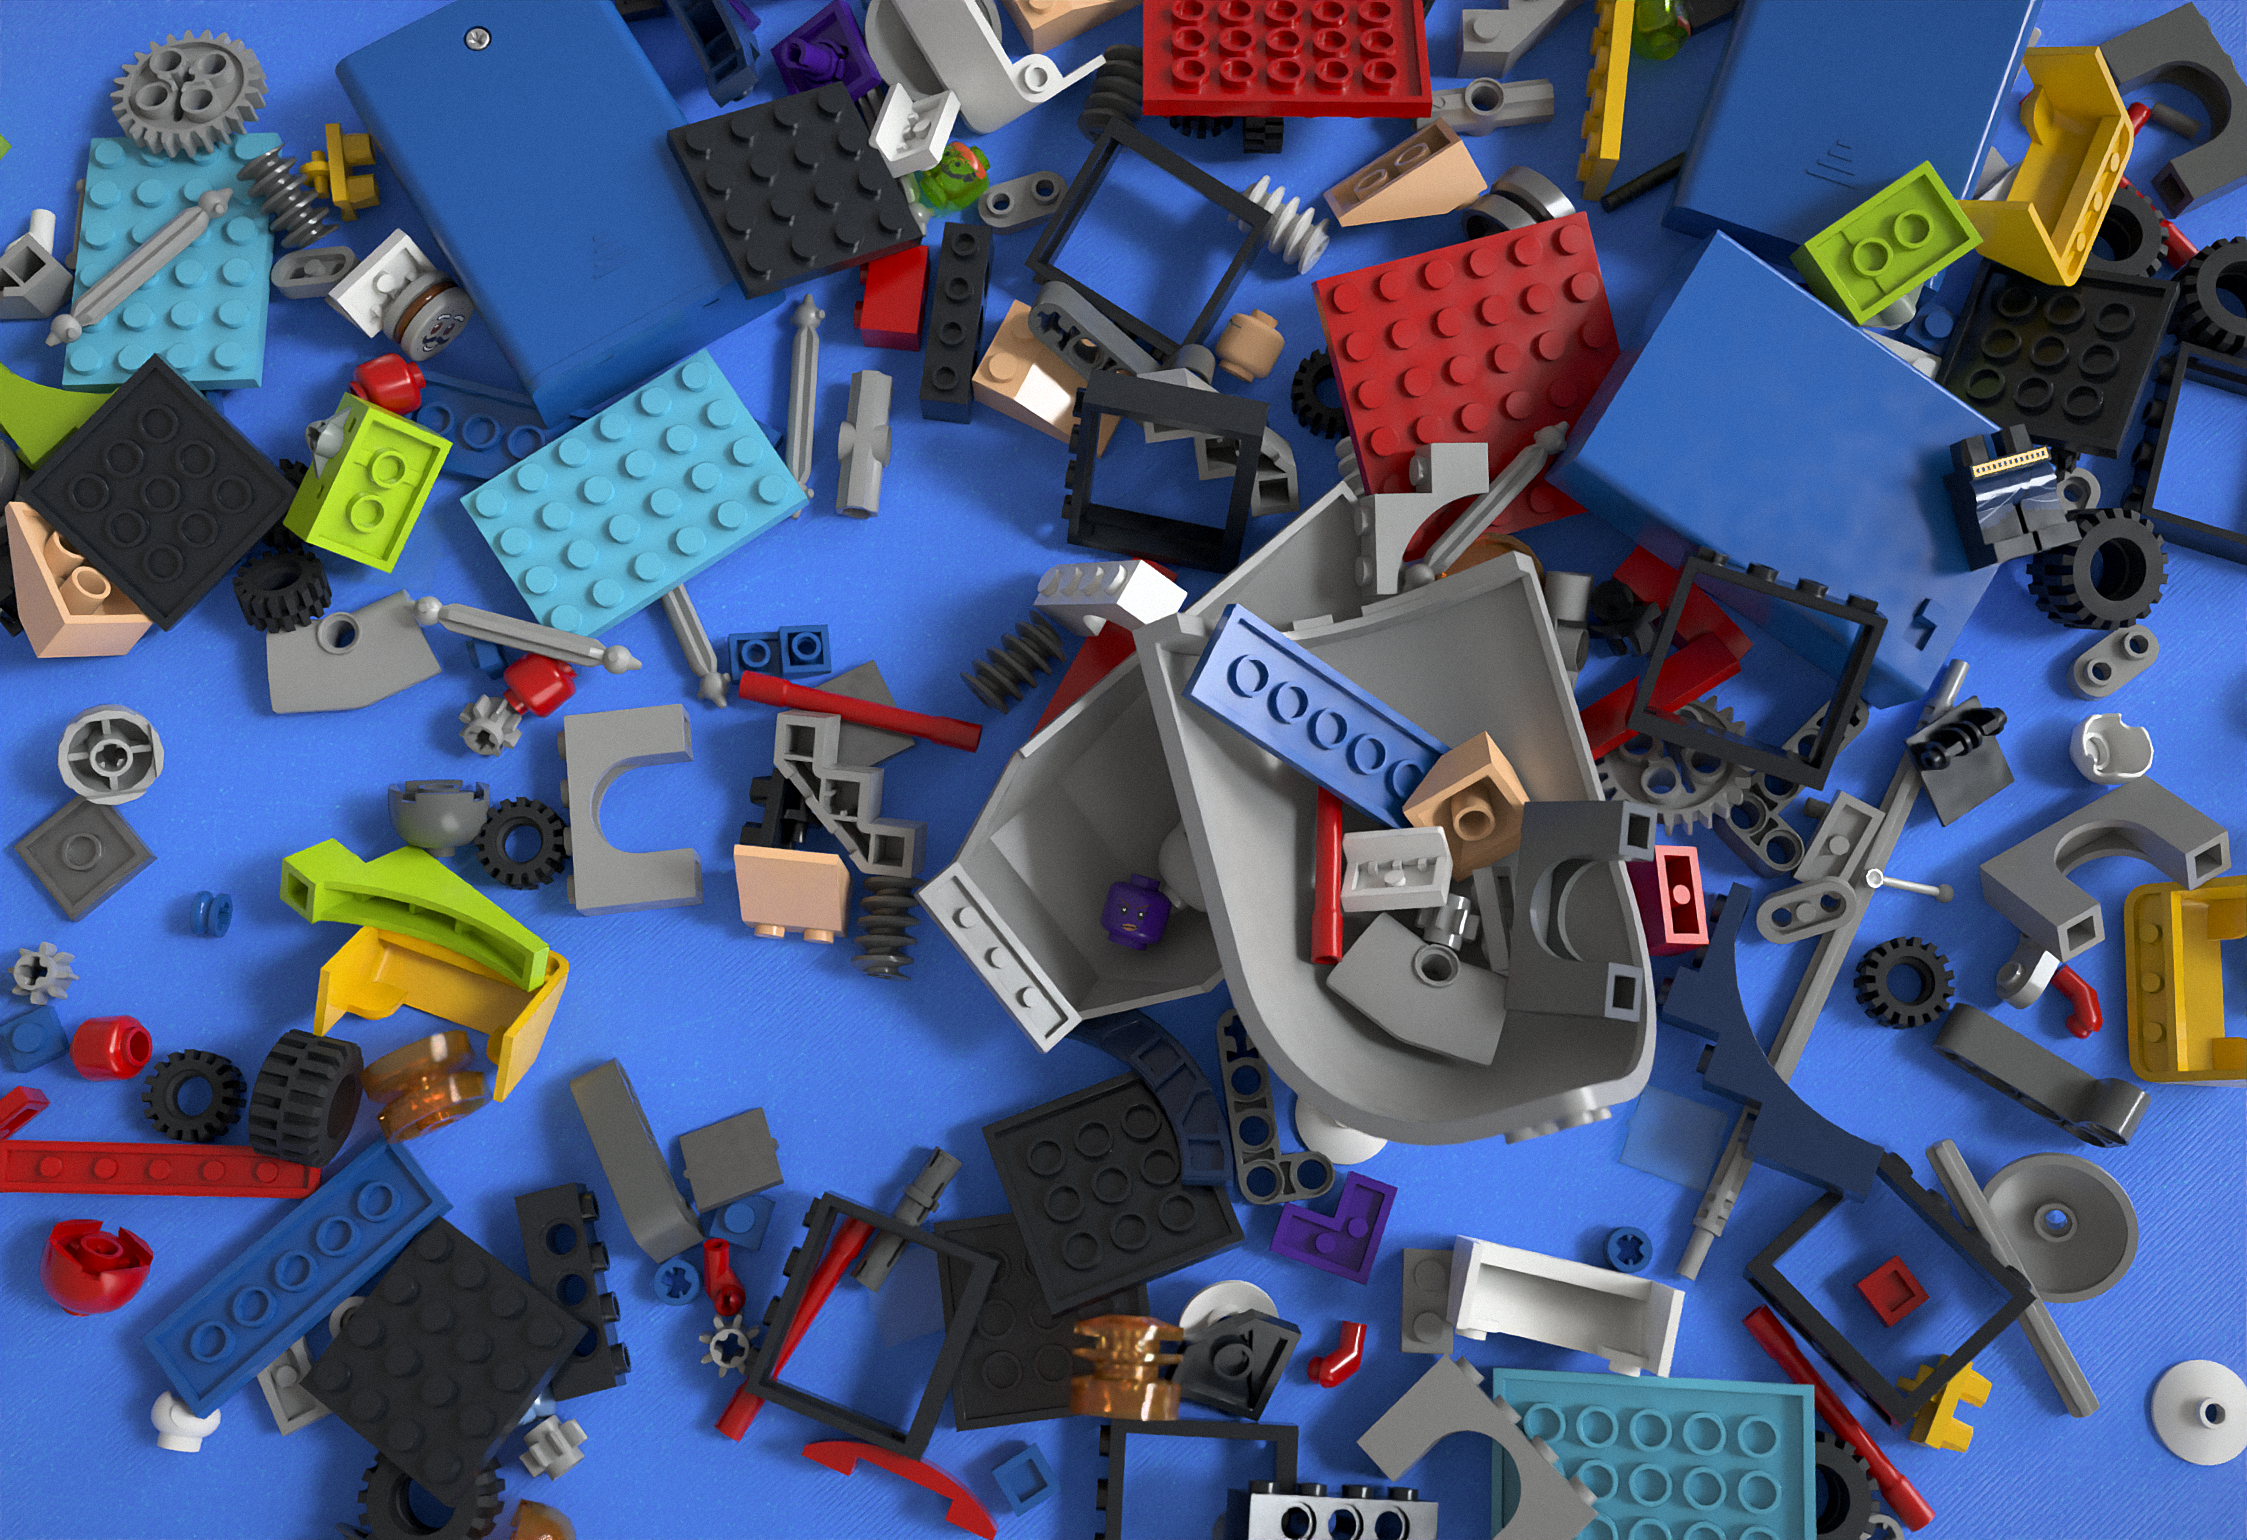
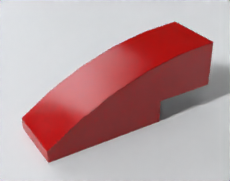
M1638 545L1612 574L1611 580L1625 583L1632 591L1634 602L1656 601L1663 613L1677 571ZM1692 583L1671 644L1681 650L1713 631L1740 662L1752 648L1753 643L1695 583ZM1661 615L1652 620V623L1656 629L1659 624Z

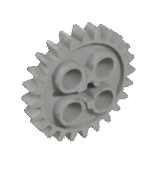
M206 29L199 38H194L191 30H186L183 40L179 41L172 34H168L166 38L167 44L162 47L151 41L149 45L152 52L148 55L135 52L134 56L138 63L136 65L123 64L121 68L126 77H119L113 80L118 91L110 93V97L115 104L112 107V111L127 138H133L139 148L147 145L153 155L158 154L165 148L170 158H174L180 149H185L189 158L194 157L197 147L204 146L209 154L213 153V142L218 140L229 146L231 144L228 136L230 133L235 132L245 135L247 132L242 123L244 121L257 122L259 120L254 109L266 107L262 95L269 93V89L264 81L267 77L251 48L246 49L241 39L231 42L228 34L225 32L214 40L209 29Z
M1715 695L1704 703L1699 702L1698 697L1674 712V714L1745 736L1746 723L1744 721L1732 723L1734 708L1731 706L1718 712L1717 696ZM1639 733L1594 761L1605 799L1626 800L1658 808L1656 824L1664 825V831L1668 837H1671L1674 826L1678 824L1682 825L1687 835H1692L1693 822L1697 820L1707 829L1712 828V813L1727 819L1729 817L1728 802L1737 805L1742 804L1743 791L1741 789L1751 787V773L1749 772L1754 770L1665 740L1662 743L1659 738ZM1663 743L1668 752L1669 757H1664ZM1634 748L1649 750L1642 755H1633L1628 752ZM1681 763V777L1694 793H1687L1683 787L1675 764ZM1706 765L1712 766L1717 770L1711 773H1701L1695 769ZM1660 785L1672 789L1664 794L1651 791L1652 788Z

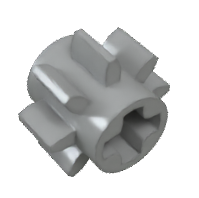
M483 694L476 704L468 703L459 716V719L465 723L459 735L464 737L465 743L471 750L482 755L494 754L496 757H499L505 747L513 749L522 735V732L516 728L522 716L517 714L513 706L501 697L488 698Z
M1448 893L1446 906L1419 908L1414 927L1425 930L1422 940L1428 945H1443L1454 953H1459L1462 941L1469 944L1475 941L1481 917L1470 914L1472 901Z
M42 942L38 952L21 948L19 950L21 958L16 962L15 967H10L7 972L14 974L15 981L17 982V985L12 990L13 994L20 996L30 995L31 1003L40 1006L47 1004L49 995L66 1000L68 998L66 990L71 982L79 980V976L72 972L69 965L75 956L64 951L56 954V945L48 942ZM41 971H48L46 977H40Z
M739 1311L734 1320L726 1322L717 1313L713 1319L716 1327L715 1333L703 1331L700 1334L699 1340L710 1344V1350L702 1356L701 1362L705 1364L713 1360L719 1365L720 1378L725 1376L728 1368L737 1367L739 1372L743 1374L747 1365L746 1358L755 1345L751 1344L752 1338L760 1332V1325H753L748 1328L742 1323L743 1311ZM729 1333L738 1335V1344L745 1347H737L733 1355L724 1353V1344L720 1342L725 1341Z
M555 1414L523 1437V1440L529 1447V1451L519 1458L533 1478L546 1472L553 1482L585 1458L579 1445L586 1441L588 1437L575 1418L569 1419L562 1424Z

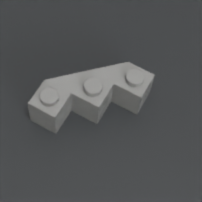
M1499 0V9H1463L1455 35L1456 79H1478L1482 77L1502 79L1514 68L1515 63L1528 50H1533L1558 27L1560 21L1571 10L1577 9L1586 0Z
M29 233L0 257V319L49 318L73 296L75 278Z
M1186 368L1137 374L1139 378L1219 393ZM1143 421L1146 443L1193 437L1200 481L1235 476L1241 440ZM1266 425L1250 503L1252 517L1300 511L1297 471L1290 443Z
M789 710L777 713L773 763L786 779H790L805 797V803L830 834L834 833L851 854L849 857L862 873L912 878L923 872L928 822L880 817L884 768L837 763L841 715L802 710Z

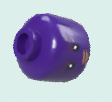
M1132 873L1129 882L1115 881L1111 884L1100 918L1102 928L1109 932L1107 938L1109 941L1142 951L1146 950L1147 944H1156L1161 941L1172 907V902L1167 895L1158 891L1161 881Z

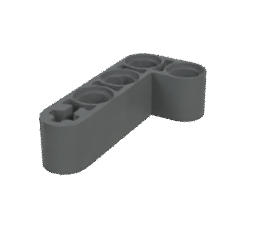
M1047 282L1036 293L1028 316L1030 331L1086 381H1089L1092 368L1117 373L1116 371L1125 370L1134 377H1137V374L1186 368L1199 374L1201 377L1198 378L1211 386L1216 363L1213 354L1204 346L1197 344L1185 345L1177 350L1161 366L1079 293L1064 282ZM1081 339L1092 340L1098 346H1087L1082 343ZM1132 419L1136 424H1138L1142 429H1144L1143 421Z
M1861 698L1857 700L1836 756L1863 731L1868 723V708ZM1830 700L1818 708L1779 748L1799 754L1798 743H1806L1813 747ZM1755 770L1751 774V787L1741 789L1743 791L1742 804L1737 805L1728 802L1729 817L1725 819L1714 813L1712 825L1717 836L1754 873L1763 878L1773 879L1797 867L1804 857L1805 848L1802 839L1778 814L1806 786L1774 776L1782 784L1783 791L1781 796L1773 795L1767 790L1764 783L1765 775L1769 774ZM1731 808L1741 809L1747 814L1749 818L1748 829L1739 828L1733 823L1730 815ZM1768 842L1776 843L1784 851L1785 860L1782 865L1773 862L1768 857L1766 851Z
M1964 1003L1954 1004L1931 1046L1944 1059L2073 1136L2096 1147L2113 1148L2129 1145L2152 1102L2151 1097L2135 1085L2117 1078L2097 1080L1988 1014Z
M1236 1008L1228 1009L1219 1018L1215 1027L1214 1038L1236 1186L1239 1195L1246 1202L1256 1206L1307 1200L1324 1195L1331 1189L1335 1181L1334 1166L1326 1155L1316 1151L1281 1155L1267 1062L1248 1034L1243 1040L1244 1055L1255 1051L1256 1058L1242 1057L1230 1063L1227 1061V1055H1236L1237 1046L1234 1036H1225L1224 1031L1230 1029L1232 1020H1239L1241 1027L1245 1028ZM1241 1068L1252 1070L1259 1080L1257 1091L1250 1095L1238 1093L1231 1083L1232 1074ZM1256 1118L1265 1125L1266 1138L1262 1144L1251 1146L1241 1139L1239 1126L1243 1120ZM1313 1161L1322 1168L1324 1174L1323 1182L1317 1189H1307L1299 1183L1297 1170L1302 1162ZM1263 1168L1272 1175L1274 1187L1268 1196L1258 1197L1248 1189L1247 1176L1251 1170Z
M614 1057L570 1080V1089L622 1215L640 1248L654 1261L661 1264L704 1241L706 1237L700 1221L689 1202L678 1192L634 1087L620 1061Z

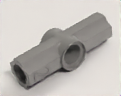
M1482 77L1475 79L1464 88L1432 91L1431 118H1410L1412 131L1416 134L1440 117L1444 119L1454 132L1465 131L1473 137L1487 136L1498 127L1552 122L1555 99L1553 85L1549 82L1548 78L1500 84L1494 79ZM1473 105H1486L1490 111H1480Z
M862 370L861 372L852 373L847 419L842 421L840 426L838 461L841 464L838 480L836 510L838 514L855 519L878 517L883 468L888 467L890 460L891 426L889 425V416L894 389L892 376L882 374L880 371Z

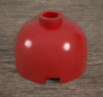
M71 1219L60 1222L53 1227L51 1235L46 1239L42 1249L39 1265L41 1285L53 1301L58 1303L65 1312L74 1316L85 1317L121 1309L136 1296L149 1275L150 1265L154 1257L153 1251L146 1241L122 1227L118 1231L119 1237L110 1232L101 1231L103 1221L94 1219Z

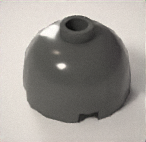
M462 780L405 781V791L401 792L396 784H391L388 787L390 823L400 838L410 845L424 847V851L432 857L454 856L455 847L474 841V837L480 836L483 831L481 827L484 822L487 823V811L490 807V785L476 782V791L460 790V787L463 785Z

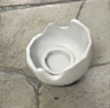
M2120 713L2089 715L2073 730L2069 748L2070 758L2081 774L2093 783L2099 785H2120L2135 780L2151 767L2154 754L2149 734L2144 727H2130L2121 721L2122 715Z

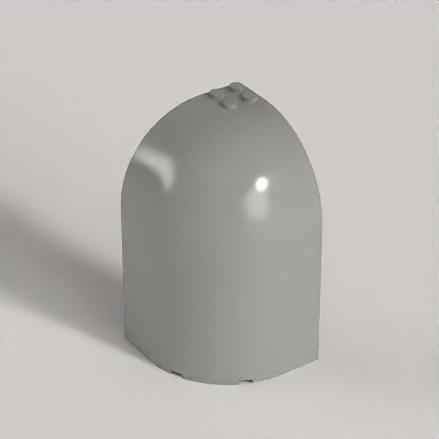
M1511 551L1406 593L1361 606L1362 617L1334 623L1330 614L1292 621L1287 625L1289 632H1282L1283 635L1451 749L1486 731L1513 767L1530 802L1606 800L1531 556ZM1175 612L1132 630L1221 965L1234 1006L1246 1032L1262 1057L1279 1078L1299 1097L1322 1114L1366 1135L1402 1144L1435 1146L1461 1144L1502 1134L1504 1135L1506 1145L1612 1118L1609 1106L1627 1102L1636 1098L1641 1093L1650 1077L1654 1061L1656 1005L1645 933L1625 861L1598 863L1587 869L1577 879L1566 903L1565 929L1573 950L1584 961L1611 962L1644 968L1639 1022L1547 1016L1507 1010L1492 1064L1487 1069L1403 1043L1383 1030L1326 985L1328 976L1337 964L1322 965L1311 961V925L1315 908L1317 784L1181 695L1218 621ZM1344 801L1342 802V840L1345 833L1387 830ZM1343 846L1341 853V891L1348 865ZM1520 849L1489 865L1511 867L1515 891ZM1451 875L1448 893L1472 901L1471 887L1475 883L1473 875L1458 883ZM1341 902L1340 911L1343 917L1342 958L1382 912H1386L1420 939H1423L1425 930L1414 927L1419 908L1345 913ZM1472 904L1470 914L1481 917V913ZM1481 918L1475 941H1472V944L1462 941L1460 952L1455 954L1461 962L1492 971L1491 965L1485 959L1481 948V936L1484 933ZM1497 971V972H1496V973H1499V974L1508 976V971ZM1423 972L1432 981H1442L1434 973Z

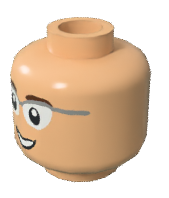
M1253 309L1250 316L1243 313L1232 315L1215 346V353L1221 359L1218 366L1247 383H1252L1254 378L1262 379L1267 377L1285 345L1284 338L1275 330L1278 321L1257 309Z

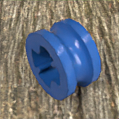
M201 891L196 895L190 912V928L193 934L204 935L209 931L211 936L221 938L226 934L231 923L233 910L230 895L220 893L214 898L212 893L208 891Z
M1628 1226L1611 1231L1603 1242L1602 1252L1605 1261L1614 1270L1623 1273H1634L1648 1266L1652 1259L1653 1247L1651 1240L1645 1232ZM1622 1237L1623 1241H1630L1632 1237L1637 1241L1638 1244L1635 1246L1634 1251L1639 1257L1634 1263L1632 1259H1625L1624 1263L1618 1259L1617 1256L1620 1254L1621 1249L1616 1243L1619 1238Z
M681 1259L667 1261L661 1265L655 1273L653 1281L654 1292L659 1300L671 1306L690 1304L698 1297L703 1285L702 1273L698 1267L690 1261ZM677 1268H682L686 1270L684 1279L691 1282V1286L687 1293L686 1291H679L680 1297L677 1298L670 1295L672 1286L665 1282L669 1272L670 1274H678Z

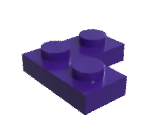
M1348 1171L1333 1218L1289 1202H1284L1268 1250L1353 1282L1366 1285L1398 1188L1359 1173Z

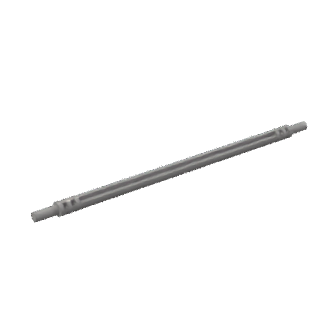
M1951 659L1935 697L1927 700L1912 734L1954 708L1953 703L1970 668L1968 663L1959 659ZM1905 749L1878 809L1886 813L1848 881L1856 895V913L1847 925L1822 933L1766 1057L1787 1085L1791 1080L1876 888H1867L1862 884L1861 874L1864 870L1872 868L1879 869L1883 874L1923 785L1907 749ZM1838 898L1835 906L1839 903L1840 898ZM1744 1106L1691 1223L1695 1229L1675 1272L1690 1281H1695L1714 1237L1720 1238L1752 1167L1753 1162L1743 1158L1747 1144L1737 1141L1747 1113L1758 1116L1759 1111L1751 1107Z

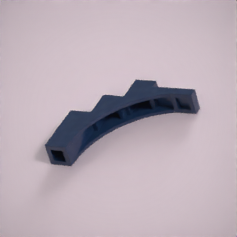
M667 0L699 59L705 73L709 95L720 108L730 101L737 102L745 98L753 90L755 83L759 81L755 63L760 56V51L755 34L727 0Z
M1733 882L1728 896L1719 893L1715 901L1709 921L1716 923L1717 926L1711 941H1709L1708 945L1700 947L1696 951L1692 966L1699 968V972L1679 966L1674 979L1664 978L1656 1000V1005L1663 1007L1661 1022L1717 1042L1716 1046L1706 1043L1696 1072L1704 1075L1702 1089L1759 1111L1758 1116L1747 1113L1737 1141L1747 1144L1743 1158L1863 1204L1870 1191L1885 1148L1854 1136L1822 1117L1802 1101L1782 1080L1766 1058L1744 1012L1735 965V941L1751 902L1753 888Z

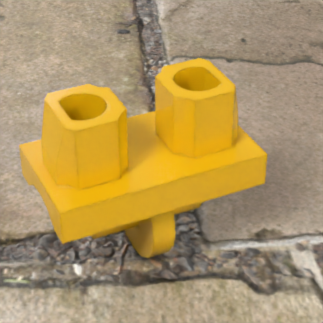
M340 123L325 124L329 162H326L325 152L320 150L311 152L312 162L301 165L299 174H307L308 178L303 185L317 190L319 195L316 198L318 199L329 198V187H331L332 200L334 205L341 207L342 220L344 222L358 220L357 209L381 204L379 187L374 174L353 176L352 168L353 166L375 164V146L369 133L345 134Z
M1941 1354L1936 1369L1950 1356ZM1970 1362L1913 1416L1916 1419L1908 1440L1921 1446L1938 1450L1941 1447L1962 1453L1967 1451L1973 1436V1427L1953 1418V1413L1959 1400L1973 1407L1981 1408L1986 1402L1992 1387L1991 1382L1971 1369L1973 1362ZM1920 1364L1914 1381L1899 1376L1895 1386L1909 1395L1936 1369Z

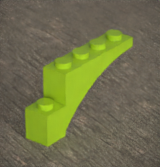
M0 361V431L7 437L12 438L19 446L16 450L18 457L29 468L37 471L119 387L111 394L65 391L24 379Z
M331 838L282 859L279 898L311 924L320 920L375 927L410 935L470 957L502 974L527 992L544 984L550 946L419 846L409 844L365 863L356 854L349 851L334 838Z

